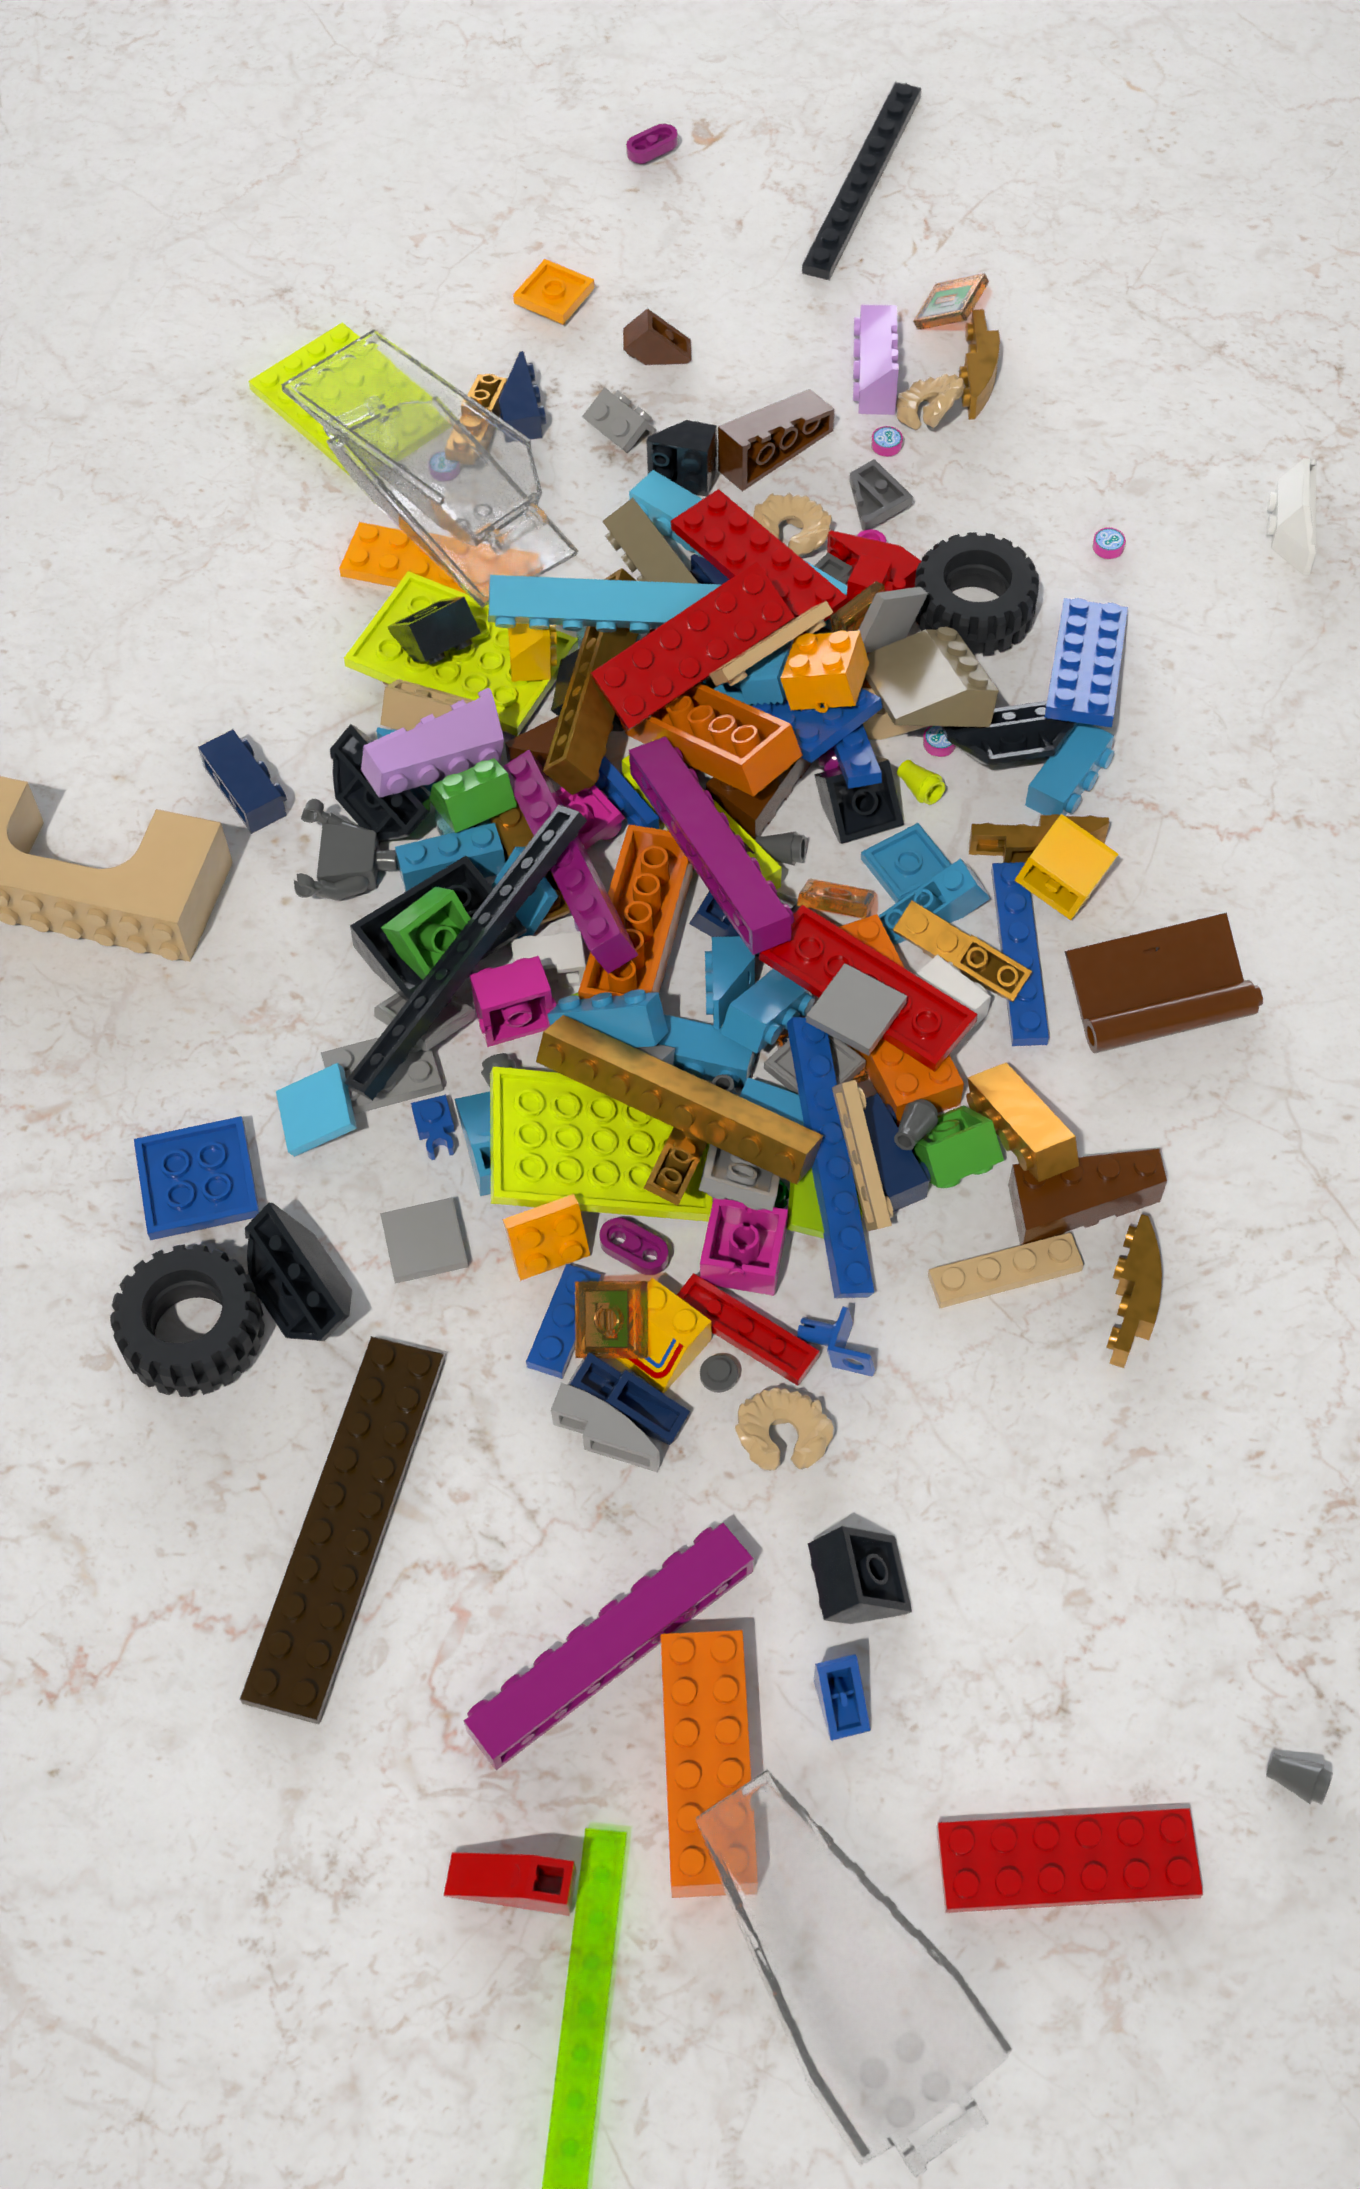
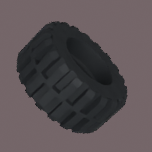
M968 532L967 536L960 537V534L949 537L947 542L942 540L933 546V550L927 551L922 557V562L918 564L915 587H921L928 595L915 621L920 625L919 629L921 631L925 629L938 630L939 627H949L956 630L974 656L978 653H982L983 656L993 655L995 650H999V652L1011 648V642L1015 645L1023 639L1024 634L1032 626L1039 591V576L1035 571L1036 566L1029 557L1026 558V553L1019 546L1013 547V543L1005 538H1002V540L997 539L994 534L986 533L985 536L977 535V532ZM965 587H979L993 592L998 598L986 602H973L962 599L952 592Z
M185 1244L173 1246V1251L164 1253L163 1250H159L153 1253V1259L147 1263L141 1260L133 1267L134 1275L132 1277L126 1275L119 1284L122 1293L114 1295L112 1307L115 1312L110 1315L111 1327L114 1331L113 1337L132 1373L137 1374L140 1381L146 1386L154 1387L155 1385L158 1392L166 1395H171L173 1390H177L180 1397H192L193 1391L201 1390L202 1394L205 1395L214 1392L213 1386L221 1382L224 1386H227L235 1381L233 1374L237 1371L244 1373L251 1365L248 1359L249 1355H257L261 1347L259 1338L264 1335L265 1326L262 1319L264 1313L253 1282L249 1274L245 1273L243 1266L236 1259L229 1260L226 1252L214 1249L210 1253L206 1245L195 1244L193 1249H186ZM189 1298H206L222 1305L220 1317L214 1327L194 1341L169 1343L155 1337V1329L162 1315L171 1306Z

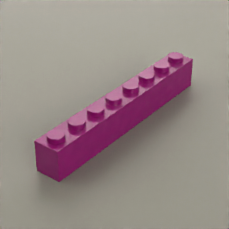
M665 736L630 749L631 776L752 955L790 941L791 924L794 923L790 907L786 903H781L774 884L770 880H765L761 874L758 861L754 857H749L745 851L742 838L738 834H733L726 815L723 812L719 813L717 811L711 794L708 790L703 791L695 771L692 768L688 769L685 765L679 748H673Z
M528 750L504 765L503 768L508 774L513 794L535 836L558 805H564L551 779L543 772L544 768L532 752ZM577 835L550 870L589 951L609 974L638 956V953L579 835Z
M724 1523L714 1530L712 1527H709L702 1531L694 1539L692 1547L684 1553H681V1551L673 1553L662 1564V1570L652 1577L646 1575L639 1579L631 1587V1593L620 1602L615 1599L606 1604L600 1610L599 1618L588 1626L581 1624L569 1633L566 1637L567 1642L555 1651L548 1649L534 1661L532 1669L523 1676L520 1674L512 1676L501 1686L500 1690L502 1692L490 1701L487 1699L479 1701L468 1711V1717L464 1720L467 1733L496 1771L661 1644V1634L675 1633L753 1572L754 1558Z

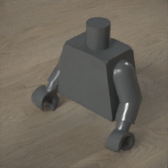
M311 799L306 803L301 820L307 823L316 821L322 823L317 881H314L309 875L297 874V881L294 880V889L299 897L306 898L315 893L316 896L338 901L365 891L374 890L377 887L378 871H397L396 851L380 850L376 832L346 822L331 812H324V804L318 799Z

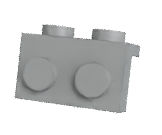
M605 387L582 416L626 453L631 450L645 430L651 434H654L656 431L649 423L652 419L650 415L639 406L633 410L629 407L632 401L618 390L613 394Z

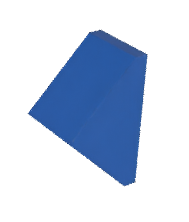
M856 1654L815 1664L814 1685L830 1740L833 1741L871 1731Z

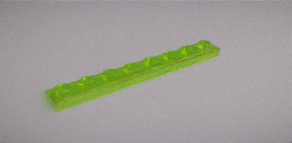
M585 1828L542 2189H588L628 1837L627 1832Z

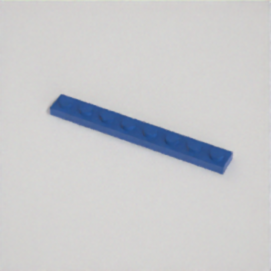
M792 1017L786 1024L804 1127L823 1135L814 1165L812 1166V1173L824 1228L823 1236L834 1299L868 1298L874 1294V1287L852 1166L832 1087L836 1086L837 1082L828 1034L807 1023L806 1018Z

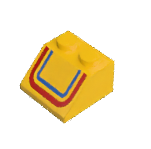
M652 1277L630 1301V1351L629 1348H605V1351L622 1352L621 1354L610 1355L664 1394L712 1340L711 1320ZM618 1323L615 1327V1336H613L612 1332L610 1338H618ZM639 1342L646 1343L645 1350L639 1349Z

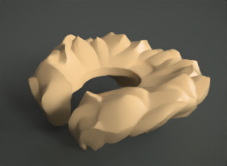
M943 374L936 379L930 377L926 381L919 380L913 382L909 390L897 395V419L913 429H919L922 424L917 414L918 406L922 401H928L931 403L923 407V421L934 428L938 425L939 420L942 419L944 414L947 413L948 409L952 407L955 400L962 396L964 380L956 374L951 376Z
M791 493L785 496L770 494L762 504L757 503L755 505L753 516L756 521L778 539V526L783 520H786L788 524H792L795 527L803 528L799 534L790 538L788 547L800 557L811 553L824 544L830 531L829 526L832 519L831 515H828V512L823 510L821 504L810 501L808 496H793Z
M775 1387L770 1391L764 1389L760 1394H755L752 1399H746L744 1404L739 1405L738 1424L735 1426V1430L741 1445L749 1453L750 1460L761 1469L769 1471L777 1469L780 1465L781 1451L771 1440L769 1427L770 1425L786 1423L792 1424L798 1434L793 1455L790 1459L798 1469L808 1468L823 1457L826 1447L833 1438V1424L827 1418V1415L822 1414L821 1403L818 1399L812 1401L809 1396H803L799 1391L790 1393L786 1388L780 1390Z

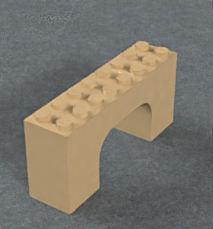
M0 776L1 922L8 925L20 924L29 926L40 932H57L72 939H89L104 946L116 945L125 947L136 953L148 952L157 954L168 960L180 959L191 962L233 863L221 822L156 809L139 848L129 860L116 867L106 869L82 866L29 854L44 821L28 782Z

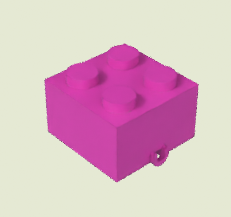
M539 956L521 958L511 964L496 968H485L478 973L470 975L476 1015L487 1047L545 1031L550 1026L547 1014L556 1006V1002L552 998L551 988Z
M714 1198L700 1260V1277L714 1286L774 1296L787 1232L788 1209L773 1207L772 1211L766 1209L754 1210L738 1201Z

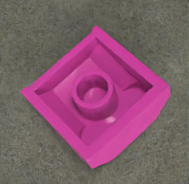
M595 784L591 788H585L574 795H571L562 787L557 790L564 807L579 811L587 820L578 833L585 849H588L599 840H608L618 834L622 827V820L625 818Z

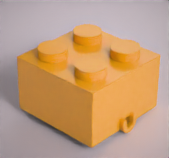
M860 630L836 631L823 634L806 633L795 637L780 678L790 710L816 709L820 713H825L828 708L856 705L869 665ZM821 703H824L825 708H820Z

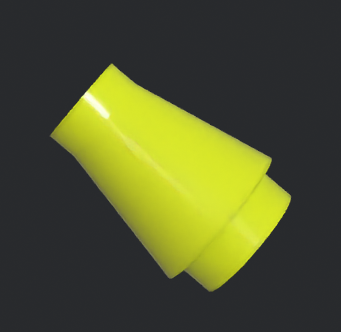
M911 760L904 761L897 770V775L904 781L918 802L931 805L942 797L945 791V784L942 782L940 775L915 764Z

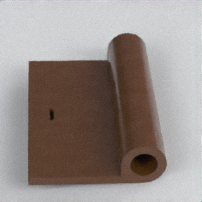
M1227 913L1065 951L1085 1036L1093 1053L1255 1015L1259 1011V1006L1263 1004V995L1259 986L1254 985L1250 980L1243 979Z

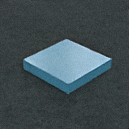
M339 1063L276 1091L287 1150L294 1157L357 1129L349 1089L344 1083L346 1081L344 1067Z

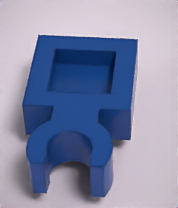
M446 1095L411 1103L419 1140L427 1139L426 1149L428 1157L431 1160H435L434 1149L439 1145L446 1146L449 1155H454L453 1139L448 1133L455 1132Z

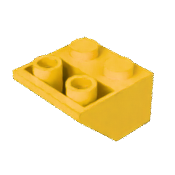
M516 623V627L508 628L512 682L551 680V666H557L556 646H551L557 644L556 625H549V629L537 630L529 628V624Z
M1061 814L1030 855L1014 881L1069 920H1072L1119 854Z

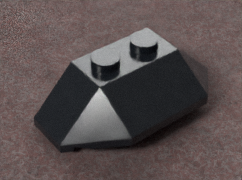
M1047 701L995 708L990 727H941L947 741L978 763L994 765L1054 756L1077 723L1044 718Z
M350 724L330 748V756L333 760L332 774L335 799L359 826L376 832L378 842L410 836L431 811L428 794L419 786L379 798L361 771L363 746L374 740L356 726Z
M268 1202L245 1227V1239H248V1274L258 1297L285 1338L325 1341L349 1317L352 1289L315 1234L274 1203Z

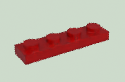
M694 1273L677 1294L678 1297L711 1320L712 1333L797 1386L800 1385L819 1358V1350Z

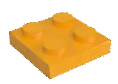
M544 259L513 294L514 304L564 324L595 289L594 279Z
M574 1194L503 1219L515 1269L520 1281L590 1256L579 1203Z

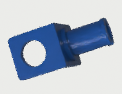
M842 1307L838 1320L834 1324L802 1317L800 1322L804 1326H798L797 1337L806 1342L827 1346L833 1368L874 1376L875 1368L871 1355L845 1349L853 1326L848 1307ZM846 1358L857 1360L863 1365L851 1363Z

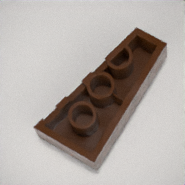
M808 389L719 425L718 472L741 491H744L833 432L834 408L811 389Z
M800 757L754 797L714 777L706 782V790L755 840L756 836H761L764 827L771 823L783 800H787L792 793L796 781L803 777L812 763Z
M1160 1149L1078 1157V1167L1040 1182L1029 1170L1024 1171L1020 1164H1012L1008 1187L1020 1245L1062 1235L1067 1231L1082 1226L1088 1228L1098 1224L1099 1220L1113 1215L1119 1217L1161 1202L1167 1179Z

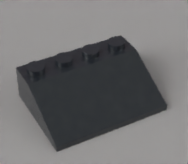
M467 856L462 857L350 925L354 948L372 971L405 1001H408L423 980L398 955L381 927L434 887L454 890L471 918L491 893L493 887ZM516 915L507 924L495 940L492 948L484 954L481 960L526 933L525 926Z

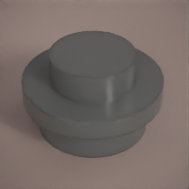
M711 1356L700 1367V1380L704 1387L712 1392L722 1393L728 1391L737 1382V1366L727 1356Z

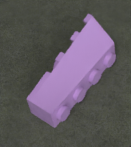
M861 305L860 317H854V336H859V339H854L853 357L859 358V360H854L853 379H859V382L853 383V401H859V414L895 415L899 370L897 363V305Z
M490 688L478 692L479 698L467 704L464 700L452 704V711L435 718L431 714L420 719L421 722L409 731H406L403 727L364 745L361 771L378 797L397 794L422 785H429L443 780L448 775L458 774L470 769L480 761L495 758L500 763L504 737Z

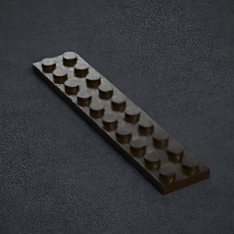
M371 1336L240 1697L242 1704L320 1724L444 1365V1354Z

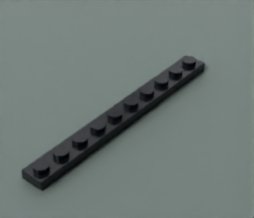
M894 83L802 264V274L830 280L921 98V88L906 83Z
M561 805L555 808L344 1082L349 1088L372 1101L384 1089L389 1078L399 1065L407 1059L409 1052L419 1039L427 1033L430 1025L442 1009L450 1003L452 996L472 974L473 969L484 954L492 948L497 937L507 924L514 919L517 911L527 898L535 892L537 885L557 863L558 858L566 847L577 837L579 830L587 821L579 811Z

